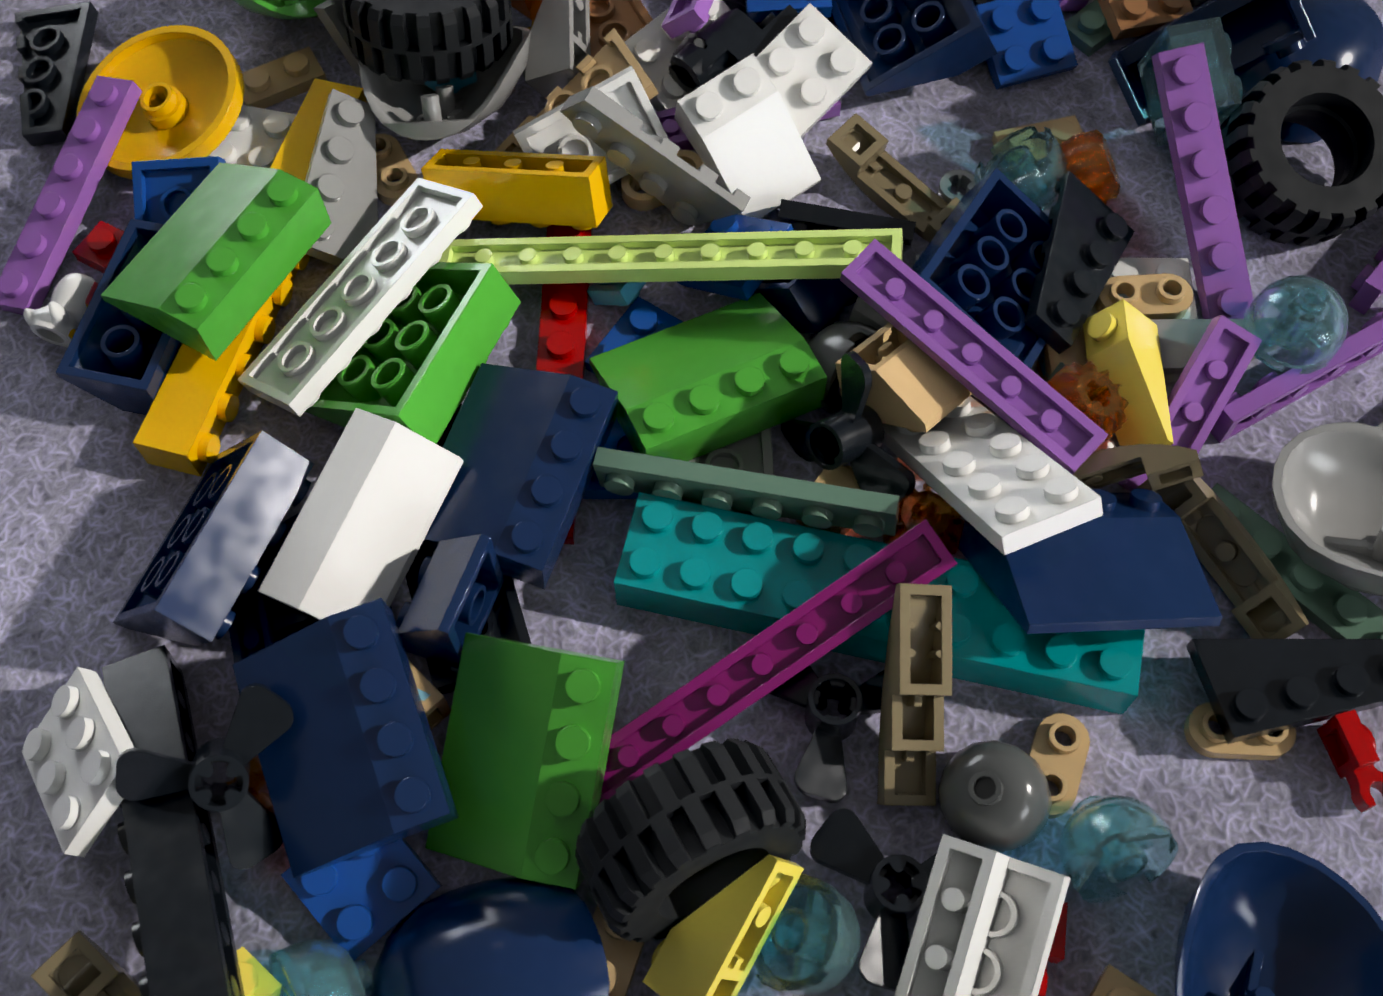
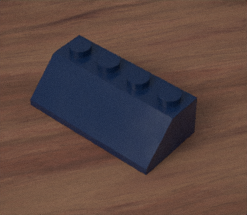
M130 219L57 368L56 374L59 378L122 411L147 415L182 342L107 303L101 297V294L164 225Z

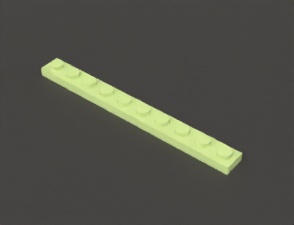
M902 228L455 239L442 253L439 262L492 263L508 285L841 278V272L874 239L878 240L902 261L903 231Z

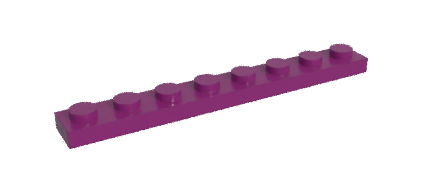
M925 519L613 733L600 803L604 799H610L616 794V789L626 781H633L644 773L643 770L657 762L661 764L671 759L673 754L690 748L893 608L896 584H929L958 564L928 521Z

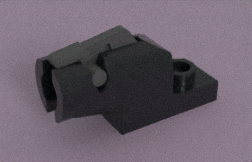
M789 4L777 16L771 12L763 19L759 26L737 8L722 14L715 21L709 19L700 30L695 33H688L674 51L670 60L669 74L684 91L690 93L752 53L757 57L799 13Z

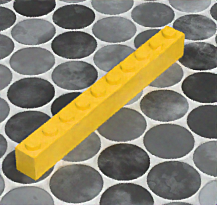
M315 78L270 168L280 169L305 181L326 101L332 88L367 103L363 88ZM305 254L216 361L182 343L133 441L134 446L148 464L201 477L207 463H213L220 451V435L226 422H232L239 410V395L243 385L237 379L257 358L263 344H269L272 341L276 328L275 318L281 306L286 307L290 303L293 294L292 282L297 271L306 268L309 255Z

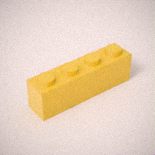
M440 149L421 168L425 180L474 193L483 207L472 220L490 221L495 225H505L512 222L528 223L537 228L560 225L572 226L576 230H589L597 228L613 207L605 156Z

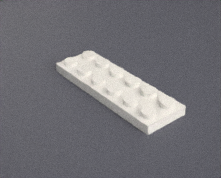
M417 178L237 380L249 392L301 417L308 408L318 401L321 392L335 376L350 364L352 357L368 338L379 331L383 321L395 307L411 294L415 284L428 269L439 262L442 253L455 238L470 226L471 220L483 207L475 194Z
M971 396L965 399L962 404L957 406L927 433L911 432L907 428L882 423L884 427L883 443L1003 555L1103 516L1100 495Z

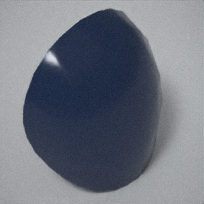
M1300 0L1316 38L1308 42L1303 39L1305 46L1286 57L1278 59L1276 52L1270 55L1265 54L1211 81L1214 98L1223 109L1230 111L1239 99L1269 73L1279 67H1288L1292 62L1305 59L1312 61V64L1318 59L1332 60L1336 62V68H1341L1344 64L1360 70L1358 76L1363 79L1371 77L1378 82L1383 68L1382 22L1375 11L1364 0ZM1282 122L1280 138L1283 141L1314 143L1322 140L1318 134L1303 125Z
M1252 842L1236 844L1218 855L1211 863L1186 905L1175 954V996H1383V920L1370 902L1348 881L1320 861L1289 847L1273 843Z
M512 876L489 879L451 890L422 904L406 916L386 939L374 968L371 996H609L610 981L601 937L586 904L571 888Z

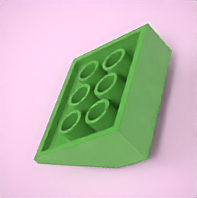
M219 162L101 294V297L107 303L216 361L332 222L317 187L280 169Z
M438 262L428 269L415 284L411 294L395 307L383 321L379 331L368 338L352 357L350 364L335 376L321 392L318 401L305 412L346 427L355 408H359L395 421L437 444L457 408L465 399L466 393L471 387L481 363L486 364L490 353L503 331L508 327L521 301L492 263Z
M761 293L752 295L748 301L739 300L589 358V364L600 385L618 391L617 419L634 453L690 461L821 408V400H824L827 375L806 339Z
M465 633L441 761L459 818L430 828L425 848L520 879L577 889L585 879L575 857L577 836L580 835L581 826L585 820L594 816V809L600 803L625 661Z

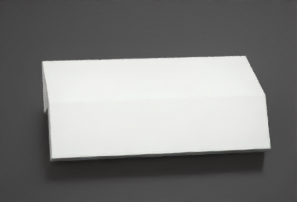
M355 408L258 592L304 612L317 620L382 598L390 607L464 460L395 421Z
M942 834L895 996H1038L1071 878L1011 858L997 851Z

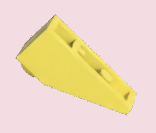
M1122 299L1086 319L1083 329L1087 361L1120 446L1137 444L1172 445L1174 442L1157 325L1126 300Z
M770 854L670 929L667 937L654 950L651 958V967L643 983L660 996H737L804 868L794 862Z

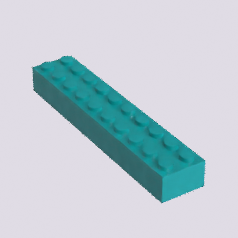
M639 492L614 579L616 603L620 606L758 635L889 544ZM954 558L958 564L929 583L932 585H952V678L1121 715L1138 697L1145 629L1027 634L970 562L963 559ZM892 609L831 651L885 663Z

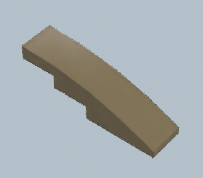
M896 584L882 687L877 804L889 806H936V751H944V696H952V585Z

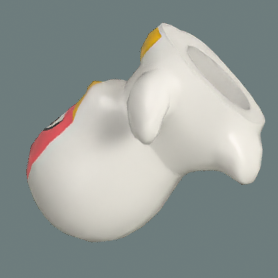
M71 273L64 276L55 286L51 302L47 306L39 309H24L23 316L31 331L47 342L68 347L96 291L98 283L92 277L83 273Z

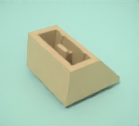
M889 322L852 350L868 364L872 374V386L865 405L875 410L884 424L907 428L911 432L927 433L972 394ZM840 359V360H838V361L835 363V365H836V370H837V375H838V381H839V386H840V391H841V359Z

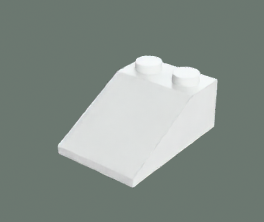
M753 53L677 101L674 119L703 163L719 175L716 180L717 184L731 194L738 188L751 197L743 212L738 213L739 215L763 219L780 208L781 199L792 200L821 181V177L778 90Z

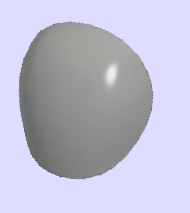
M513 26L512 41L499 61L494 60L492 66L483 72L477 70V82L461 88L455 94L453 85H439L435 87L436 91L423 84H412L411 80L394 81L389 79L385 73L381 75L374 73L359 61L360 80L364 95L372 112L380 122L400 136L414 140L430 141L466 132L500 109L512 93L528 61L531 31L525 27Z
M1337 422L1320 425L1300 432L1282 448L1274 464L1272 479L1274 508L1288 545L1306 565L1348 589L1383 597V430L1379 427L1358 422Z

